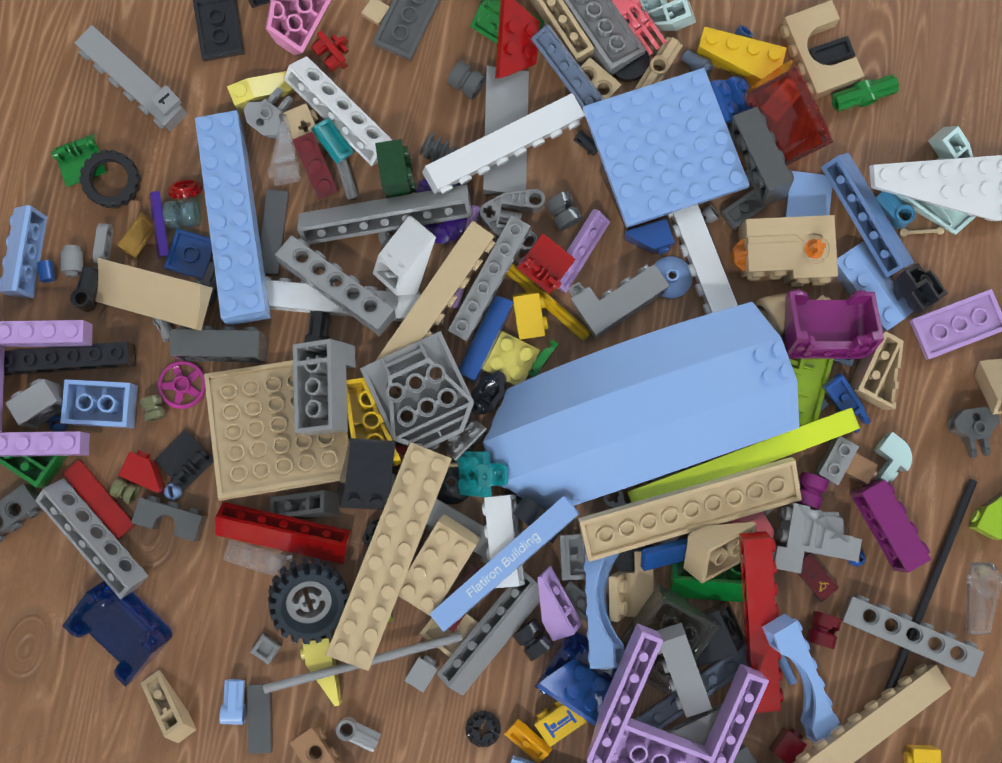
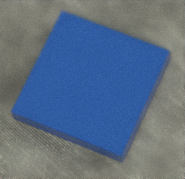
M176 228L164 269L196 279H203L210 262L213 261L211 238Z

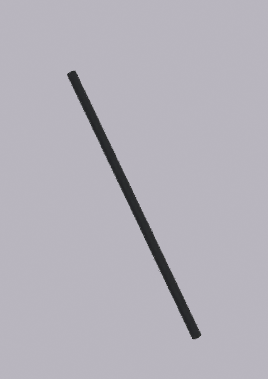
M968 479L912 619L914 623L920 625L977 485L975 480ZM914 628L908 629L906 636L909 640H913L916 637ZM901 647L884 691L897 685L910 650Z

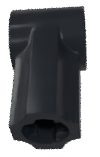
M91 267L82 268L77 288L70 297L71 303L85 312L92 311L97 305V302H95L98 289L97 269ZM87 296L86 302L81 304L82 298Z
M310 311L308 334L305 335L304 343L329 339V336H327L329 313Z

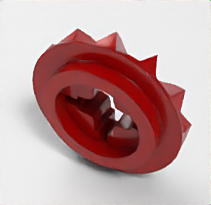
M193 179L180 180L168 188V194L172 198L180 200L195 197L202 192V183Z

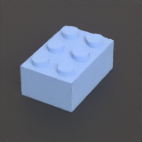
M65 379L60 423L77 426L134 429L138 386L122 382Z

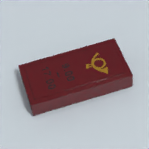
M811 553L804 556L801 574H797L815 596L823 602L839 587Z

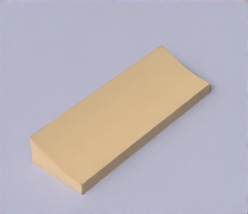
M97 258L98 289L95 302L192 329L202 330L213 288Z

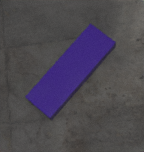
M153 191L149 195L157 256L158 259H166L169 252L161 196L159 191Z

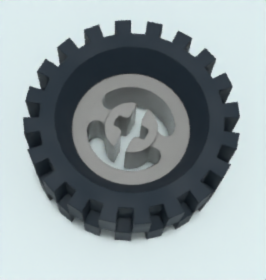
M301 558L302 564L297 565L295 560L289 562L290 569L287 570L283 566L279 570L280 577L277 575L273 577V586L270 585L268 590L270 617L276 630L281 629V635L285 638L290 634L292 642L298 643L299 638H302L303 644H310V639L315 638L316 643L322 642L321 636L326 635L328 639L333 636L332 629H336L349 595L343 577H340L339 571L335 567L331 568L330 563L325 561L321 565L318 558H313V563H308L307 558ZM303 587H307L309 597L312 601V610H309L308 602L305 598Z

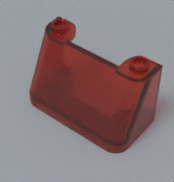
M794 58L746 90L747 95H745V99L749 107H758L760 113L765 115L767 120L766 126L769 132H773L776 139L775 144L778 150L783 152L786 166L833 143L830 130Z

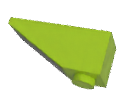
M1002 491L978 507L970 516L971 523L969 528L992 540L1002 539Z

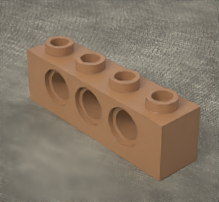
M316 723L289 743L302 763H341L339 752L333 745H329L326 740V732L322 727L318 728ZM312 746H319L322 750V755H314L312 753Z

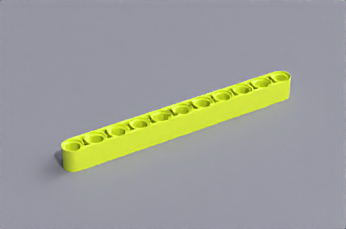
M851 407L800 426L792 431L760 441L630 490L627 493L631 503L710 481L768 464L860 429V426Z

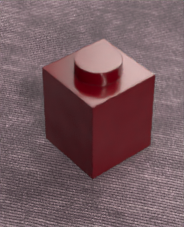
M783 727L769 747V750L784 762L793 763L796 761V756L803 752L807 744L801 740L804 736L792 728L789 731Z

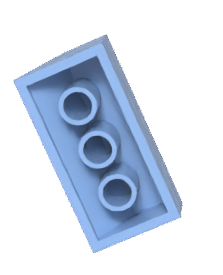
M25 205L14 208V212L10 217L11 230L10 235L6 239L7 252L3 258L2 264L4 269L3 275L0 278V292L8 296L34 299L38 277L37 262L41 259L48 216L32 206Z
M864 241L837 258V278L850 296L858 290L875 292L883 331H888L914 311L908 306L905 297L897 301L894 294L893 280L890 276L886 278Z

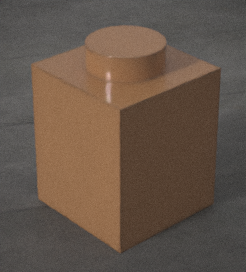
M856 453L844 475L861 485L869 484L877 476L876 468L878 464Z

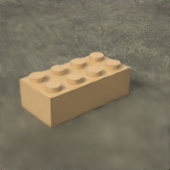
M443 514L408 570L398 596L431 616L430 613L442 603L481 537Z

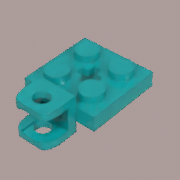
M465 451L457 460L460 495L492 497L491 486L508 484V466L504 463H490V452Z

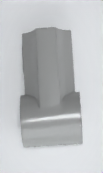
M349 716L343 717L336 728L338 738L343 741H350L371 752L374 751L382 734ZM348 723L353 727V731L346 734L342 732L341 726Z

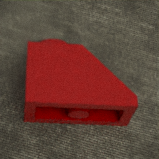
M138 450L137 453L129 451L118 476L156 493H164V482L157 463L149 458L150 454Z

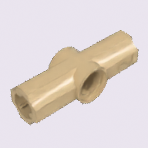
M673 37L666 38L667 43L662 44L655 57L652 58L649 67L634 90L661 82L665 78L668 69L683 46L677 39ZM654 66H661L663 70L656 71Z

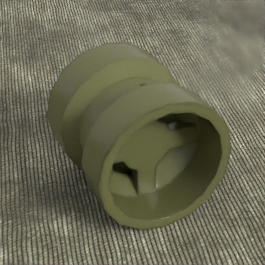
M161 395L149 396L140 400V405L145 410L143 415L145 422H152L167 417L165 409L161 406L163 402Z
M119 476L112 484L109 494L115 498L120 497L123 499V502L131 505L138 497L141 485L134 482L130 483L127 479Z

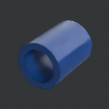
M51 260L37 262L40 282L49 283L55 281L53 262Z

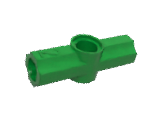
M892 74L873 81L868 79L855 84L852 88L836 92L831 96L832 106L838 113L856 106L865 107L873 104L878 99L894 95L899 91L897 77Z

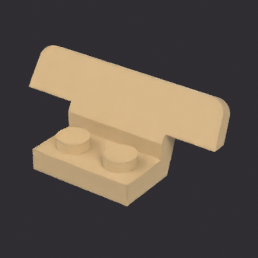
M636 550L634 552L635 571H617L609 576L610 621L619 622L625 616L635 617V626L638 623L654 630L653 569L643 571L640 567L642 551Z

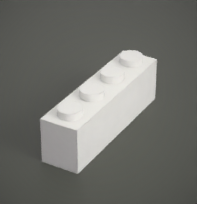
M516 495L484 498L485 502L482 504L483 515L486 516L487 525L484 527L485 537L488 538L489 544L486 550L488 561L493 559L520 535L518 518L512 514L517 506ZM523 564L496 588L525 585Z

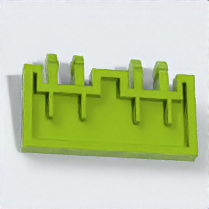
M789 358L797 378L799 426L819 419L825 395L822 385L828 382L834 359Z

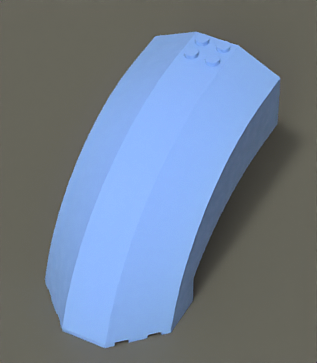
M749 302L627 340L551 369L508 388L503 396L502 404L493 418L492 426L484 438L483 445L485 451L490 452V463H504L508 466V484L500 487L511 490L520 498L526 495L546 511L563 496L575 506L799 428L797 378L782 338L755 304Z

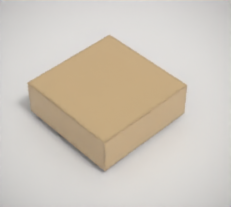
M370 0L361 14L380 27L389 6L380 0Z

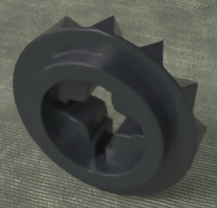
M489 711L475 712L466 722V736L470 743L477 747H489L496 743L500 736V722ZM484 720H486V728L493 732H485L482 738H480V731L474 727H481Z

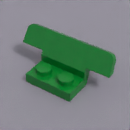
M480 0L482 3L470 27L497 44L500 0ZM528 11V12H529L530 14H532L537 20L540 21V24H539V31H540V30L544 27V21H543L541 18H539L538 16H536L535 14H533V13H531L530 11Z

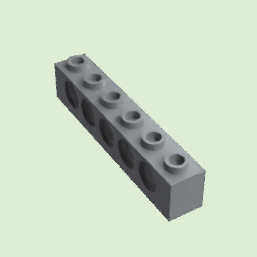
M511 215L450 325L449 332L465 341L471 339L532 229L530 225Z
M291 235L275 254L279 264L378 336H381L396 317L394 306L388 300L384 299L382 301L379 299L376 292L369 287L365 289L360 285V281L351 274L347 276L342 272L343 269L334 262L332 264L329 263L320 251L316 250L314 252L311 250L308 243L303 239L299 238L297 240ZM302 257L308 258L305 262H298ZM319 269L325 270L324 273L320 275L315 274V272ZM336 281L342 282V284L338 287L332 286V284ZM351 294H359L357 299H349ZM369 306L377 307L373 312L366 311V308Z
M63 478L43 488L35 501L120 600L139 588L148 575L106 528L100 518L93 513L87 503L74 491L73 487Z
M856 594V597H848L841 615L842 622L975 678L984 654L983 651L977 649V644L968 640H964V643L955 640L956 635L944 630L940 634L933 631L934 626L921 621L920 625L912 622L913 617L899 612V615H895L890 612V607L878 603L876 607L868 603L870 599ZM867 609L873 612V619L869 622L863 619V613ZM889 618L895 623L891 631H887L885 628V621ZM909 628H914L916 631V637L913 640H909L906 636ZM932 637H935L938 641L935 649H930L928 641ZM957 646L960 654L957 658L953 659L950 651L953 647Z

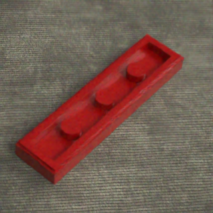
M77 460L62 474L117 539H121L136 525L131 523L132 518L81 460Z

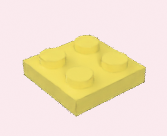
M502 331L483 370L490 374L501 371L507 378L506 382L515 386L526 381L528 372L532 369V365L536 361L540 350Z

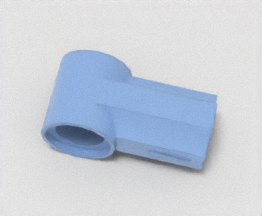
M225 680L224 702L220 709V724H245L247 710L246 704H244L245 680Z

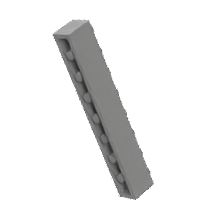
M465 184L454 186L451 191L445 194L439 192L434 195L431 190L299 213L297 229L300 238L310 245L397 230L408 216H412L421 225L472 217L471 200L468 186Z

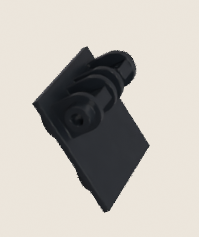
M185 429L154 461L172 478L171 482L173 484L179 485L185 491L214 462V459Z

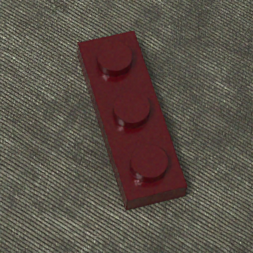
M311 131L292 139L318 200L337 193L338 189L313 132Z

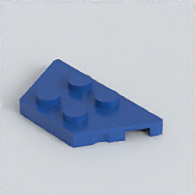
M574 658L539 682L536 687L596 726L599 711L609 689L610 682Z

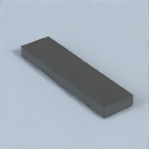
M267 189L260 241L264 273L266 275L279 276L281 264L278 263L275 254L283 246L289 201L288 191Z

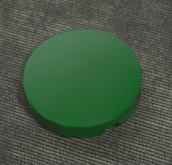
M554 339L550 340L548 344L551 347L543 349L533 363L532 369L529 370V376L535 377L539 375L559 346L558 342Z

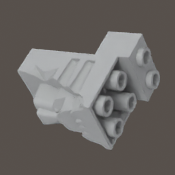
M790 503L780 507L778 519L781 520L780 529L777 528L775 533L777 546L776 551L772 552L777 569L801 574L804 552L849 561H859L862 539L844 535V520L838 512L810 510V506Z

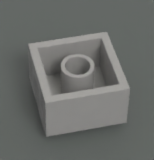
M37 379L25 391L13 394L11 400L6 402V405L18 425L38 428L49 421L52 416L61 413L64 389L60 383L46 379Z

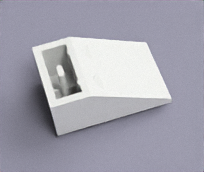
M408 216L379 253L373 274L395 295L417 294L436 236L412 216Z

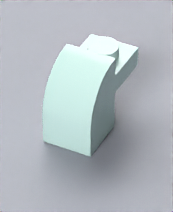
M894 432L885 433L873 449L874 452L886 460L875 479L892 482L899 473L897 470L900 472L909 470L912 463V453L908 444Z

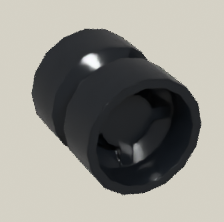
M535 618L512 635L519 646L525 647L524 653L530 661L537 659L554 645L547 634L541 633L542 627Z

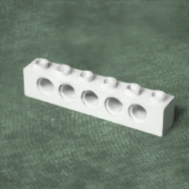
M307 56L290 64L284 80L324 120L329 117L345 140L371 166L377 164L375 143L391 141L392 139Z

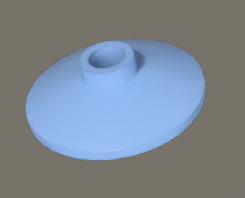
M668 256L661 258L655 263L669 284L667 292L661 295L662 297L678 298L689 290L693 277L690 276L687 268L688 264L684 260ZM670 272L675 273L676 278L670 279L668 274Z

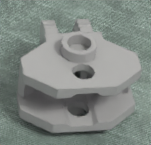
M276 88L267 100L264 98L262 102H248L244 108L246 122L269 139L283 138L288 132L283 113L287 111L293 98L287 96L277 108L275 104L283 92L280 88Z

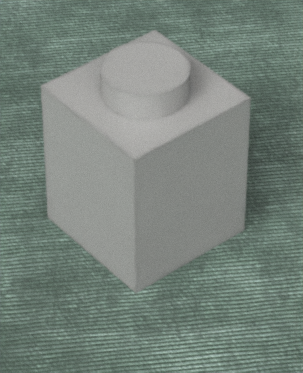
M420 655L404 681L424 692L438 670L437 661L429 655L424 657Z

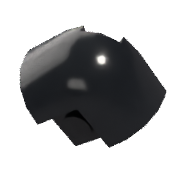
M919 263L901 272L894 282V294L897 301L905 297L908 306L914 310L916 315L948 294L932 270H924Z

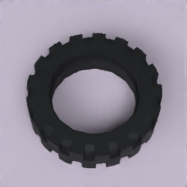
M101 150L99 153H93L90 159L85 160V165L80 170L81 177H79V181L82 184L83 192L91 201L105 208H120L122 205H128L131 199H135L137 191L140 190L139 183L141 177L137 166L130 158L115 150ZM107 162H116L122 165L128 175V183L125 190L113 197L101 195L93 184V175L96 169Z

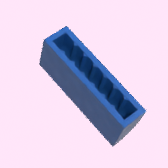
M494 296L458 368L462 378L475 384L477 383L483 367L513 310V301L500 296Z

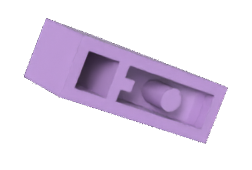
M549 566L537 578L542 623L552 641L574 635L583 623L552 567Z

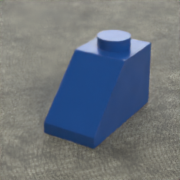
M667 219L625 231L624 234L625 241L651 254L658 252V255L667 253L675 243Z

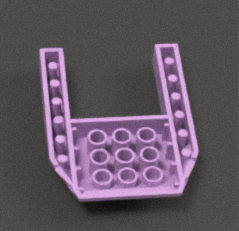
M84 320L0 321V457L89 455L90 433L80 431L2 433L5 347L92 346L93 324Z
M637 623L601 705L586 757L587 763H733L769 680L761 671L743 664L739 665L704 746L630 718L663 643V638L658 631Z

